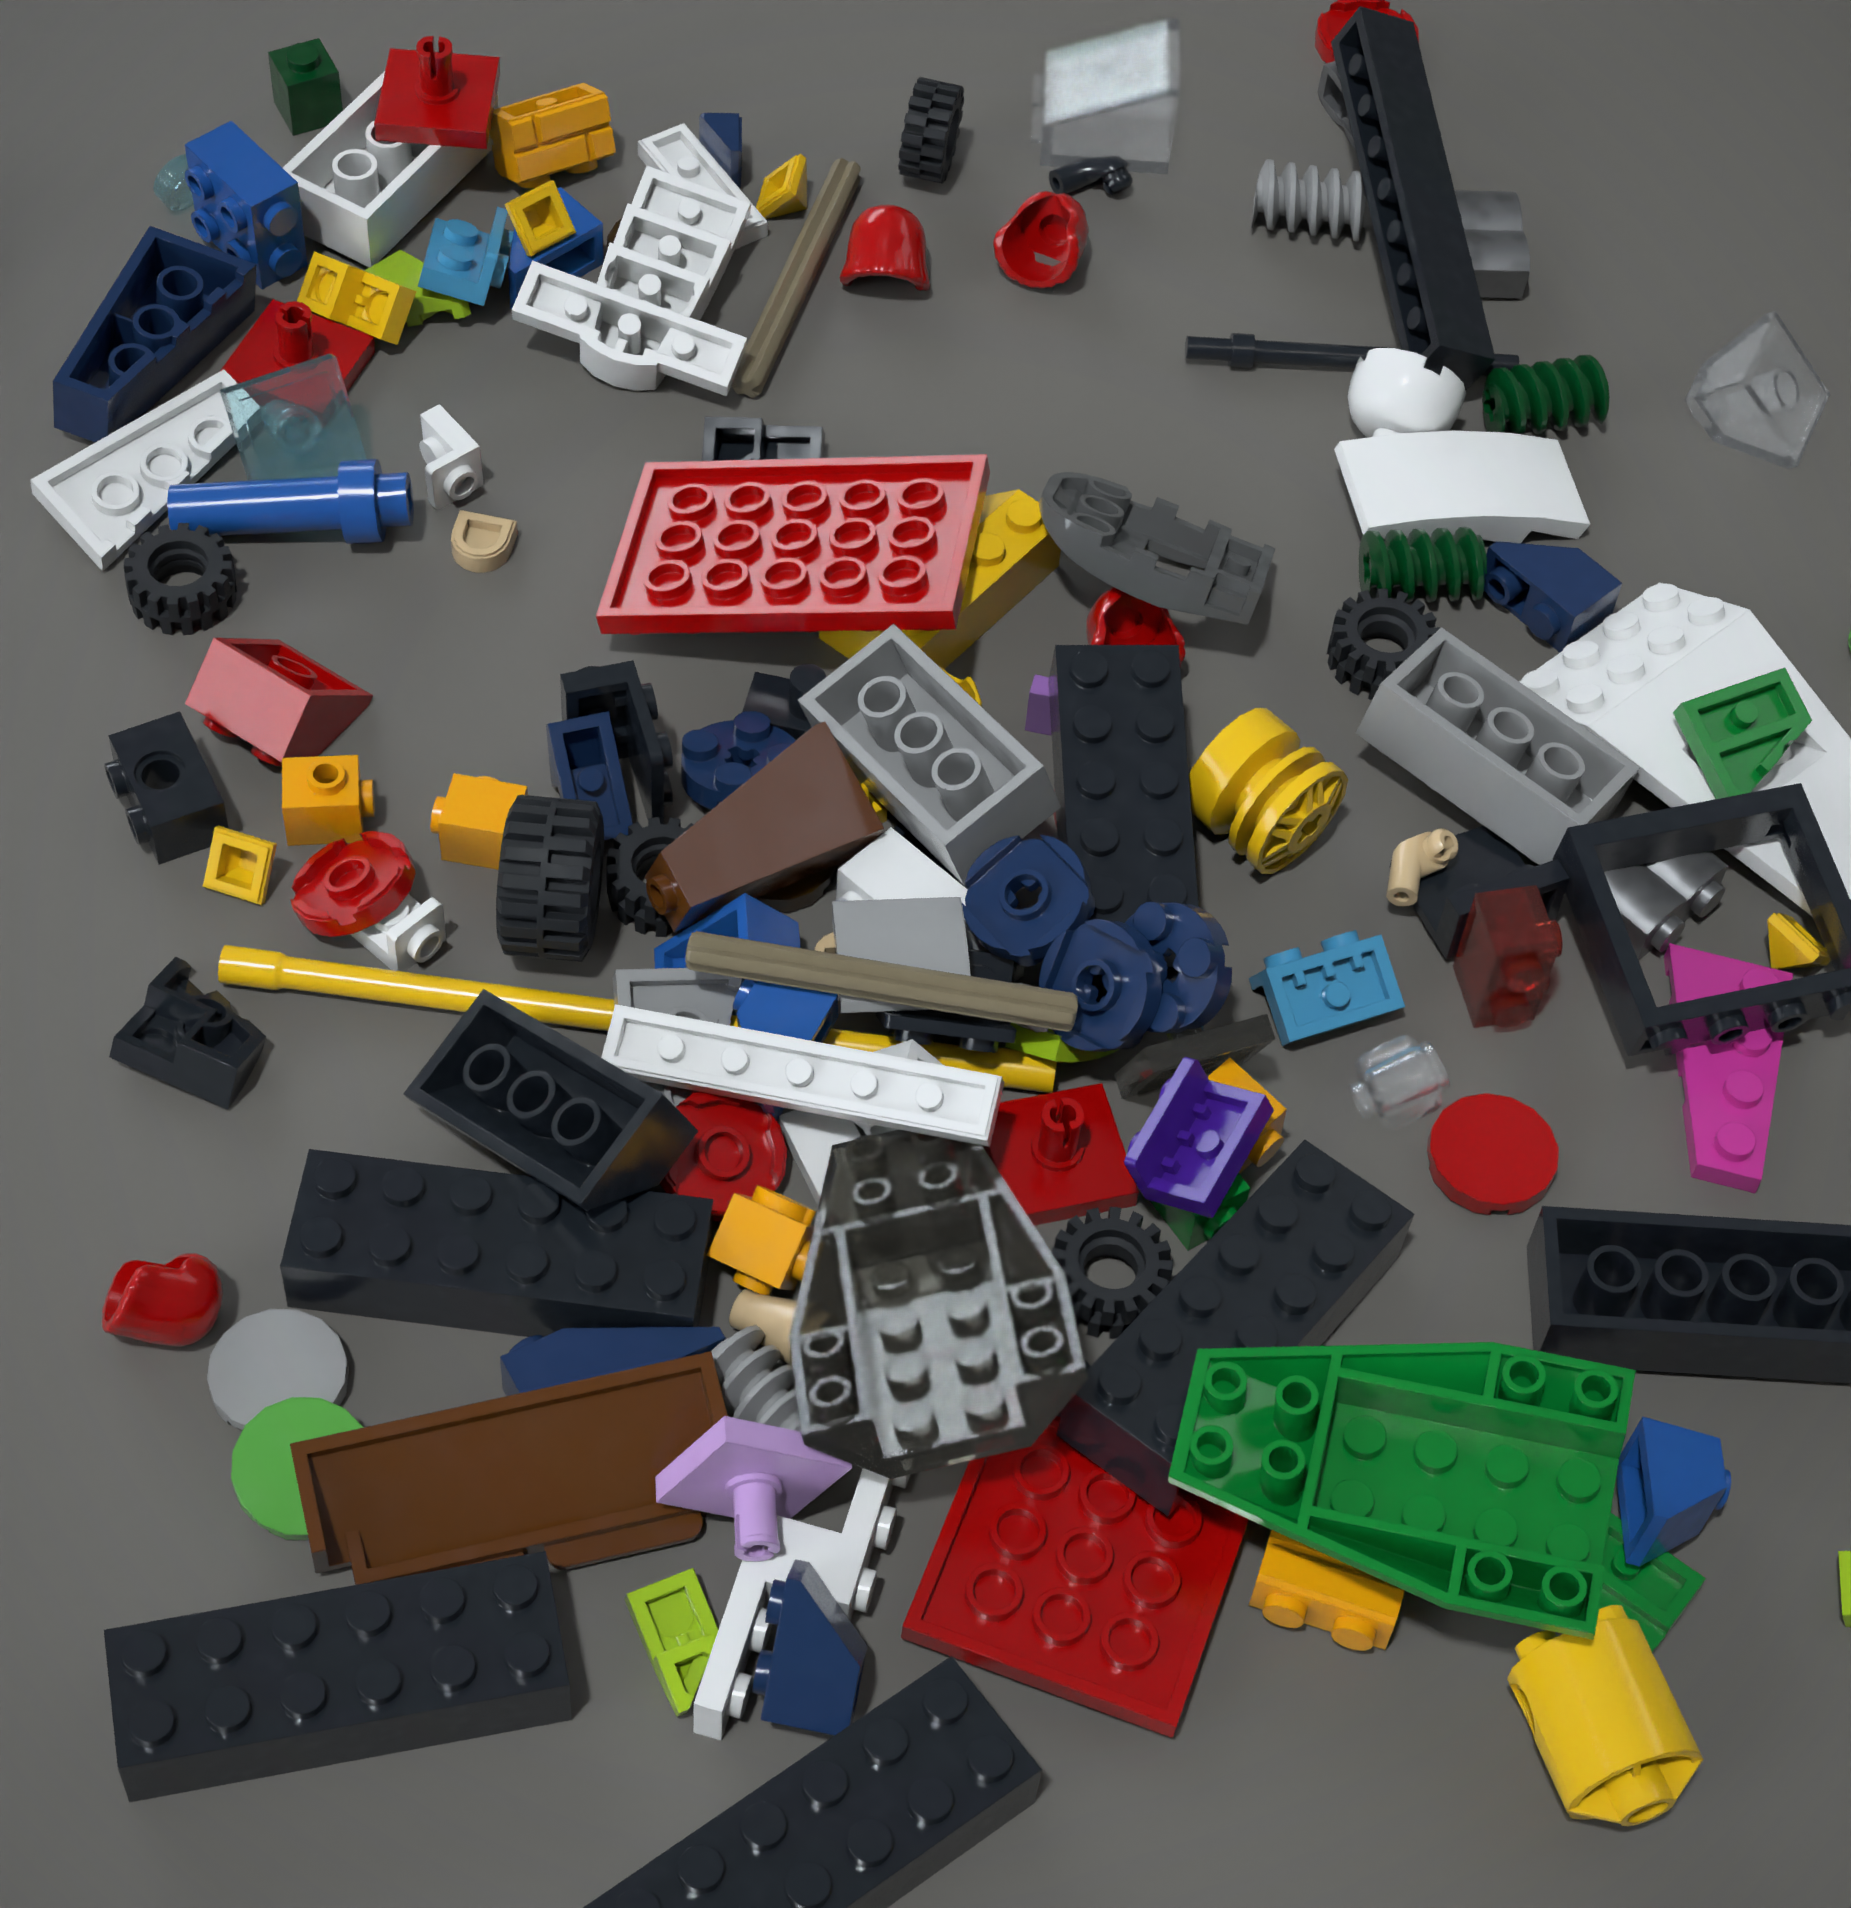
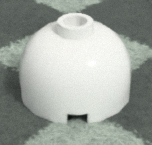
M1375 348L1368 351L1365 361L1360 357L1356 364L1348 391L1350 414L1358 429L1367 438L1396 433L1449 431L1460 413L1466 396L1464 383L1453 371L1443 366L1440 376L1424 368L1427 357L1396 348Z

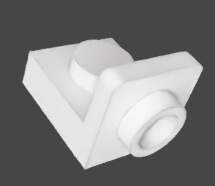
M440 404L420 414L423 441L419 443V447L427 463L425 476L428 501L436 510L456 500L468 497L474 490L484 485L480 446Z
M408 894L398 908L380 922L350 935L391 970L405 972L415 963H422L430 959L439 950L443 941L446 940L443 905L434 897L429 898L421 905Z

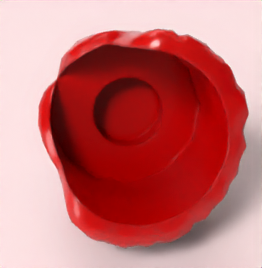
M1049 191L1038 192L1025 200L1018 208L1016 214L997 231L993 241L995 258L1003 269L1004 274L1012 280H1016L1019 284L1040 289L1054 287L1056 284L1068 281L1072 273L1076 271L1078 261L1087 244L1089 226L1083 207L1068 194H1056ZM1034 252L1061 261V263L1050 266L1037 262Z
M878 205L863 211L853 223L850 232L846 262L839 277L843 285L851 286L853 280L857 277L891 276L911 282L915 285L917 291L929 290L930 281L926 267V238L924 228L919 219L909 210L895 205Z
M1112 587L1102 593L1088 614L1086 634L1089 645H1179L1181 667L1185 657V641L1174 625L1168 609L1157 607Z
M197 1253L179 1255L165 1265L140 1260H131L123 1263L116 1272L105 1298L102 1309L103 1330L112 1335L125 1336L166 1346L182 1347L196 1343L211 1331L221 1308L223 1284L217 1266L207 1257Z

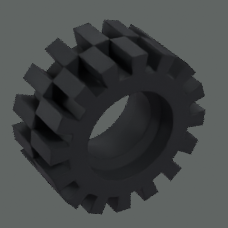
M923 77L917 79V83L913 87V96H910L908 103L909 110L904 119V131L901 134L900 142H902L899 150L900 161L898 164L900 175L941 184L946 181L948 171H950L952 165V156L955 155L956 140L959 138L960 133L959 125L962 120V107L964 104L963 86Z
M1378 589L1376 598H1372L1369 591L1365 590L1358 592L1357 601L1351 597L1345 600L1342 610L1338 609L1336 612L1327 649L1329 669H1337L1335 679L1341 685L1350 679L1349 691L1356 695H1359L1362 688L1370 690L1368 699L1372 700L1381 682L1440 629V627H1435L1437 619L1432 612L1423 615L1424 603L1417 599L1412 605L1407 604L1408 594L1398 591L1396 599L1388 598V589ZM1371 637L1386 638L1396 642L1404 650L1393 653L1381 652L1368 646L1363 639Z
M1098 1207L1087 1210L1085 1223L1077 1215L1068 1221L1066 1232L1062 1229L1058 1232L1054 1248H1052L1047 1289L1048 1295L1054 1294L1052 1306L1058 1314L1068 1309L1066 1323L1074 1329L1078 1327L1082 1320L1088 1322L1086 1335L1098 1338L1099 1328L1102 1326L1109 1327V1339H1117L1122 1334L1124 1325L1129 1326L1170 1283L1173 1260H1169L1171 1248L1167 1240L1159 1243L1161 1230L1154 1223L1147 1229L1142 1230L1141 1226L1144 1216L1134 1211L1129 1221L1121 1220V1208L1110 1207L1108 1218L1101 1219ZM1094 1258H1116L1127 1263L1134 1270L1135 1280L1131 1285L1124 1288H1104L1096 1285L1086 1277L1084 1266L1089 1260Z

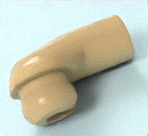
M1439 828L1433 832H1424L1401 842L1394 849L1386 894L1387 899L1392 904L1404 907L1417 902L1420 879L1443 869L1450 860L1456 857L1459 847L1455 835L1447 829Z

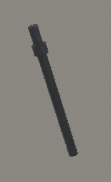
M1231 333L1230 338L1187 336L1185 341V359L1228 361L1229 367L1252 368L1254 362L1355 368L1360 357L1365 361L1369 350L1389 347L1255 340L1254 334ZM1495 354L1496 360L1481 375L1488 376L1494 368L1506 367L1508 370H1511L1515 365H1519V355Z

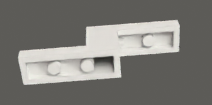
M881 1411L842 1533L777 1515L780 1551L774 1553L772 1558L764 1561L742 1560L694 1701L693 1733L722 1740L729 1716L742 1718L753 1683V1676L745 1674L744 1671L751 1651L760 1653L761 1649L765 1650L772 1624L765 1623L771 1587L774 1579L786 1581L795 1559L810 1562L850 1622L854 1610L867 1612L878 1571L868 1568L874 1547L887 1549L897 1514V1508L887 1506L893 1485L906 1488L916 1454V1447L905 1445L908 1425L907 1417Z

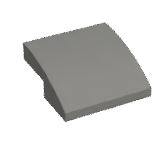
M961 897L832 901V925L836 954L971 976ZM839 994L841 1013L931 1010Z

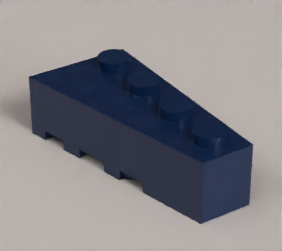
M149 226L53 380L54 428L97 442L144 415L255 311L257 264Z

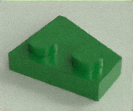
M1785 667L1682 702L1673 712L1716 799L1750 793L1812 721Z

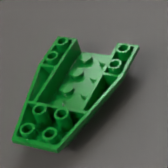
M1495 1342L1197 1349L1168 1482L1444 1609L1593 1640L1605 1573L1603 1559L1617 1469L1626 1436L1636 1370Z

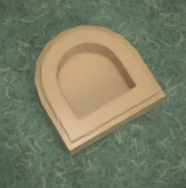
M460 510L451 535L452 555L455 562L463 569L471 572L486 573L497 570L506 563L511 555L518 535L517 521Z

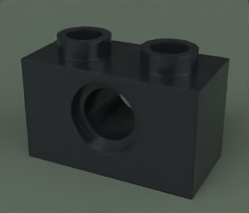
M179 711L108 735L113 761L104 763L105 772L116 799L127 796L132 806L125 809V813L136 843L140 845L148 842L159 865L211 847L214 828L218 825L228 828L225 805L181 712Z

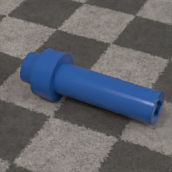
M378 459L340 461L338 476L175 484L169 486L167 497L168 518L171 530H177L178 523H189L190 530L195 531L199 525L208 528L210 536L215 533L219 536L342 529L343 537L347 544L384 542L386 527L412 526L414 517L413 492L409 473H382Z

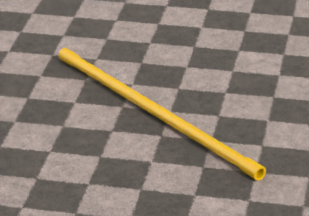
M231 945L223 946L218 965L219 983L269 990L286 988L466 1012L481 991L485 989L539 1022L602 1031L609 1030L614 1011V999L297 958L277 951ZM731 1015L730 1026L738 1027L737 1016ZM831 1028L823 1043L875 1052L902 1042L894 1040L893 1036ZM933 1042L932 1045L919 1044L945 1066L1002 1076L1004 1087L1045 1093L1053 1092L1057 1064L1055 1061L1009 1048H998V1052L992 1053L959 1048V1045Z

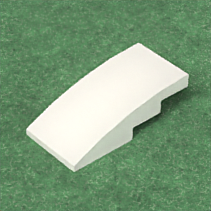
M1452 430L1396 433L1340 441L1334 449L1363 535L1368 530L1379 531L1383 539H1385L1386 534L1390 530L1397 529L1402 530L1406 538H1408L1409 533L1413 529H1425L1429 537H1431L1432 532L1436 528H1447L1454 535L1459 527H1469L1476 536L1481 535L1484 540L1522 543L1531 531L1579 539L1590 525L1562 449L1556 439L1505 432Z

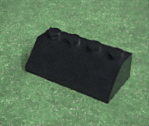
M485 989L481 991L403 1093L410 1101L586 1211L658 1186L698 1133V1130L664 1094Z

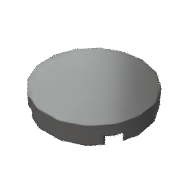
M268 1309L244 1317L223 1333L210 1354L207 1382L217 1414L227 1424L229 1421L232 1426L242 1431L244 1426L265 1407L291 1397L322 1398L340 1406L347 1393L349 1368L339 1336L322 1319L297 1309Z

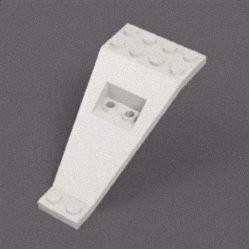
M1659 582L1647 588L1637 599L1617 613L1606 617L1603 623L1579 640L1568 644L1562 652L1538 669L1527 673L1519 681L1639 765L1641 768L1634 780L1669 807L1673 808L1716 799L1673 714L1674 710L1682 702L1785 667L1812 721L1751 792L1798 783L1802 784L1851 900V738L1750 609L1723 602L1719 598L1707 597L1683 590L1672 584ZM1780 838L1724 848L1812 916Z

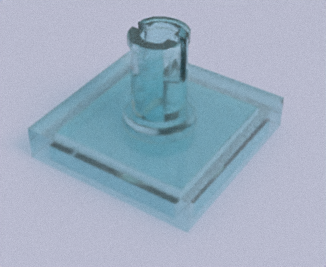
M330 353L220 389L248 481L338 476L340 461L367 459L337 357Z

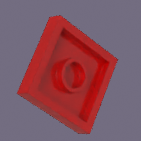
M426 36L420 39L416 45V50L390 48L374 122L376 141L487 149L500 79V57L453 53L450 40L440 36L438 40L439 52H435L434 36Z
M272 299L220 371L224 369L255 403L323 428L374 355V336L312 314L311 309L302 302L290 301L282 303Z
M1102 1083L1000 1102L990 1147L983 1146L1009 1231L1071 1219L1076 1215L1078 1217L1086 1216L1087 1210L1097 1207L1099 1213L1109 1211L1110 1207L1122 1209L1136 1206L1139 1191L1124 1164L1126 1152Z

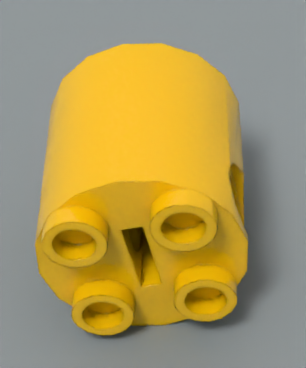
M1610 1605L1599 1609L1593 1640L1567 1634L1557 1636L1553 1631L1544 1630L1520 1641L1515 1647L1520 1661L1512 1667L1507 1681L1528 1720L1535 1743L1569 1816L1572 1819L1580 1820L1599 1819L1628 1827L1650 1821L1672 1808L1704 1759L1652 1654L1638 1621L1628 1619L1622 1605Z

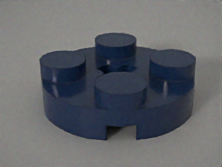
M757 711L742 712L734 720L718 722L702 729L689 731L682 738V787L694 801L706 808L713 809L719 802H722L796 740L784 730L771 726L769 717Z
M1018 835L996 842L975 860L968 871L964 883L968 890L965 897V905L962 903L963 914L974 936L992 954L1000 958L1011 959L1020 966L1029 967L1040 963L1053 941L1064 931L1076 930L1082 924H1086L1084 921L1091 918L1096 907L1095 898L1091 893L1090 878L1080 859L1068 845L1050 836L1040 835L1042 840L1028 839L1022 841ZM1024 887L1032 892L1038 887L1042 888V892L1038 896L1039 901L1034 906L1022 910L1015 909L1019 904L1015 896L1019 889Z
M1146 902L1140 905L1125 923L1142 933L1149 941L1152 949L1163 955L1164 959L1174 952L1176 958L1174 959L1173 966L1179 972L1176 980L1166 979L1162 984L1160 1005L1147 1031L1180 1033L1186 1029H1197L1206 1025L1223 1006L1232 983V967L1225 966V953L1222 945L1229 946L1225 931L1211 914L1191 904ZM1107 974L1102 975V981L1105 989L1108 991L1109 981Z
M1093 919L1084 921L1086 924H1082L1076 930L1064 931L1053 941L1041 966L1039 987L1072 992L1078 998L1077 1015L1072 1030L1067 1032L1053 1030L1056 1035L1062 1036L1061 1040L1068 1045L1085 1051L1106 1052L1116 1049L1126 1050L1134 1048L1140 1043L1143 1034L1148 1030L1157 1014L1161 1000L1162 984L1166 980L1168 972L1167 963L1163 955L1154 951L1146 937L1134 927L1123 922ZM1107 974L1109 981L1108 992L1105 997L1101 998L1100 1002H1097L1098 989L1092 985L1093 977L1095 975Z

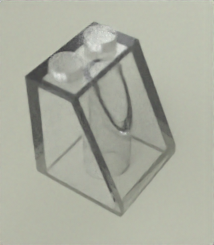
M1165 19L1046 52L1044 74H1034L1032 87V106L1041 107V110H1033L1030 143H1040V166L1062 167L1084 157L1118 155L1130 165L1127 167L1128 172L1168 174L1179 99V19Z

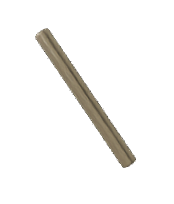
M839 158L833 162L747 343L732 384L733 390L738 395L746 394L750 398H754L761 394L860 182L859 173L861 167L856 161L848 162L844 158Z
M699 931L691 933L685 956L686 967L693 971L1066 1032L1072 1030L1078 1008L1077 995L1072 992Z

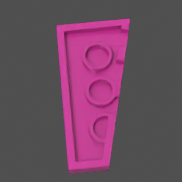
M1669 943L1664 955L1666 976H1670L1672 991L1669 1005L1788 981L1793 978V973L1671 943ZM1770 1027L1748 1032L1744 1037L1727 1044L1716 1045L1712 1043V1040L1689 1044L1686 1048L1676 1053L1678 1077L1683 1079L1685 1095L1682 1109L1691 1178L1756 1193L1763 1175L1784 1032H1773Z

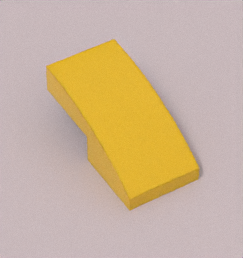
M314 251L297 302L304 303L312 312L398 345L417 291Z

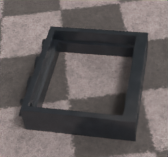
M1801 783L1567 828L1552 859H1558L1570 877L1565 893L1628 1057L1658 1050H1664L1665 1055L1668 1056L1683 1050L1689 1044L1712 1040V1043L1716 1045L1727 1044L1744 1037L1748 1032L1770 1027L1773 1032H1786L1801 1026L1809 1019L1830 1015L1832 1020H1843L1847 1013L1851 1011V900ZM1780 838L1835 971L1656 1007L1604 872Z

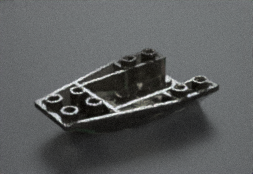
M899 1129L877 1135H864L852 1141L832 1145L789 1336L800 1430L804 1445L889 1479L1032 1446L1087 1381L1088 1375L1065 1272L982 1145Z

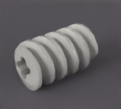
M1266 159L1257 178L1251 227L1259 213H1264L1267 229L1274 230L1282 215L1286 216L1288 231L1291 233L1296 232L1302 219H1307L1310 235L1316 236L1325 221L1329 222L1332 238L1338 239L1345 224L1351 227L1353 241L1358 242L1366 202L1365 188H1363L1361 174L1359 171H1352L1345 185H1342L1339 170L1331 168L1324 181L1320 182L1317 166L1309 165L1302 179H1298L1295 163L1288 162L1281 175L1277 176L1274 160Z
M757 1325L748 1326L719 1343L711 1351L728 1417L837 1439L835 1431H827L825 1433L821 1431L831 1416V1411L828 1407L819 1405L807 1412L804 1411L814 1396V1391L806 1384L788 1392L797 1377L798 1372L789 1364L771 1372L780 1359L781 1352L774 1345H768L755 1351L764 1337V1332Z

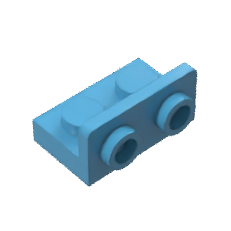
M497 207L489 234L479 231L474 225L463 220L452 219L445 221L435 218L418 287L484 306L489 286L501 288L509 259L508 254L514 231L504 228L508 213L507 209Z
M1353 930L1321 941L1323 949L1321 953L1303 958L1300 948L1297 947L1263 959L1266 969L1248 979L1252 990L1263 987L1282 1046L1405 1007L1382 935L1360 941L1357 930Z

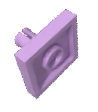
M724 1416L655 1477L656 1503L733 1517L735 1556L745 1561H764L772 1558L774 1553L780 1551L777 1515L791 1519L851 1470L850 1442Z

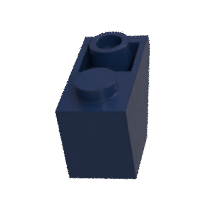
M1496 541L1487 550V572L1484 591L1494 602L1505 607L1527 625L1535 636L1545 640L1559 653L1568 644L1579 640L1603 623L1604 619L1613 613L1622 582L1581 549Z
M795 1559L786 1581L774 1579L771 1587L765 1623L778 1625L773 1651L763 1649L760 1651L752 1693L765 1696L760 1720L836 1735L853 1722L868 1646L810 1562Z

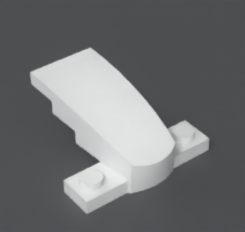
M646 166L632 204L628 203L614 243H609L597 284L532 261L513 305L512 319L579 343L580 363L593 376L612 386L634 391L656 390L664 377L668 375L727 396L746 350L747 338L704 323L700 319L736 248L750 215L751 203Z

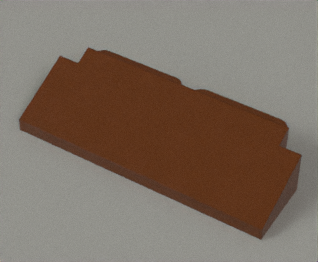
M712 1352L291 1443L290 1448L315 1573L351 1566L355 1585L543 1551H546L548 1563L552 1567L559 1570H567L695 1539L701 1532L702 1518L706 1517L707 1512L656 1503L655 1477L722 1417L728 1416Z

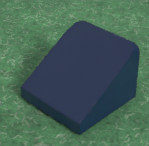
M702 113L699 116V141L734 183L741 188L742 117H739V113Z

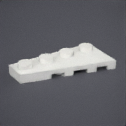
M223 369L30 480L32 494L93 562L104 571L168 510L167 497L170 485L196 483L260 421L259 406Z

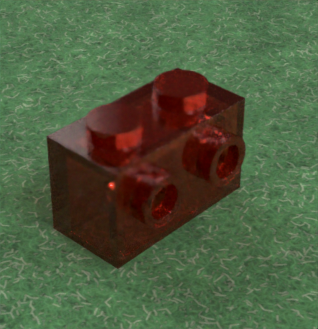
M1537 885L1475 893L1453 963V969L1473 1028L1493 1025L1509 1028L1520 1025L1525 1021L1534 1020L1542 996L1549 990L1550 973L1555 959L1562 954L1563 941L1559 924L1555 919L1549 920Z

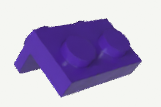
M1184 1057L1172 1078L1164 1083L1159 1094V1100L1143 1128L1132 1138L1124 1164L1145 1199L1213 1218L1274 1109L1265 1094L1211 1081L1197 1059Z

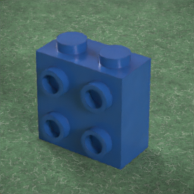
M229 121L185 144L188 170L185 171V179L192 192L195 210L191 214V220L196 232L205 242L210 243L212 241L222 252L257 264L256 284L261 289L291 276L299 269L308 265L298 182L233 121Z

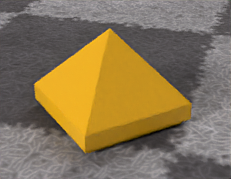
M801 153L792 157L764 178L756 209L765 219L807 209L806 157Z
M550 180L504 204L527 256H532L576 233L554 180Z
M219 825L214 828L203 887L259 905L264 904L277 844Z
M1773 913L1767 919L1771 968L1790 969L1827 966L1831 959L1826 948L1792 916Z

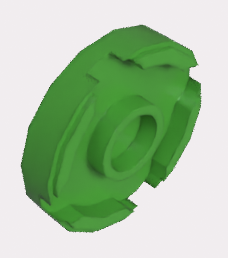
M291 1397L265 1407L244 1426L232 1452L231 1481L241 1509L253 1522L255 1521L260 1527L269 1530L271 1534L285 1540H309L290 1444L364 1427L345 1408L322 1398Z

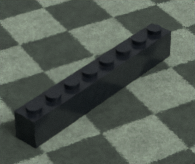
M1360 6L1332 40L1331 44L1401 350L1427 357L1424 368L1435 372L1439 376L1443 366L1453 371L1464 383L1466 391L1496 358L1414 23Z

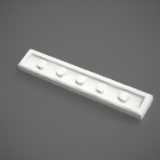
M616 1004L601 1057L641 1081L989 1147L1004 1087L1003 1077Z

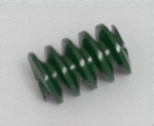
M1578 355L1574 360L1558 358L1552 364L1549 361H1539L1531 367L1527 364L1515 365L1511 370H1508L1506 367L1494 368L1487 376L1482 394L1483 417L1487 432H1504L1505 423H1507L1510 433L1524 435L1528 420L1533 433L1542 434L1547 428L1549 417L1553 428L1561 431L1565 430L1568 425L1569 414L1576 427H1586L1589 422L1590 410L1595 420L1602 424L1608 414L1610 398L1605 372L1598 360L1592 355Z
M1459 527L1454 535L1447 528H1436L1432 532L1431 537H1429L1425 529H1413L1409 533L1408 538H1406L1402 530L1397 529L1390 530L1386 534L1385 539H1383L1379 531L1368 530L1363 535L1358 558L1361 592L1365 590L1370 592L1371 588H1376L1377 590L1388 589V598H1391L1393 588L1399 587L1401 592L1408 594L1406 603H1412L1416 587L1422 586L1427 602L1432 603L1436 601L1439 586L1445 585L1449 600L1458 602L1462 585L1468 584L1472 599L1474 601H1481L1486 582L1487 558L1481 535L1476 536L1471 528Z

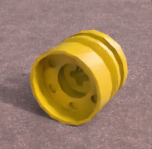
M1254 708L1240 715L1226 726L1205 748L1189 773L1191 812L1197 820L1215 835L1229 833L1228 843L1232 849L1239 855H1246L1249 863L1261 874H1273L1303 854L1325 830L1346 794L1348 778L1344 771L1333 762H1325L1323 755L1315 747H1302L1299 749L1301 740L1297 733L1267 708Z

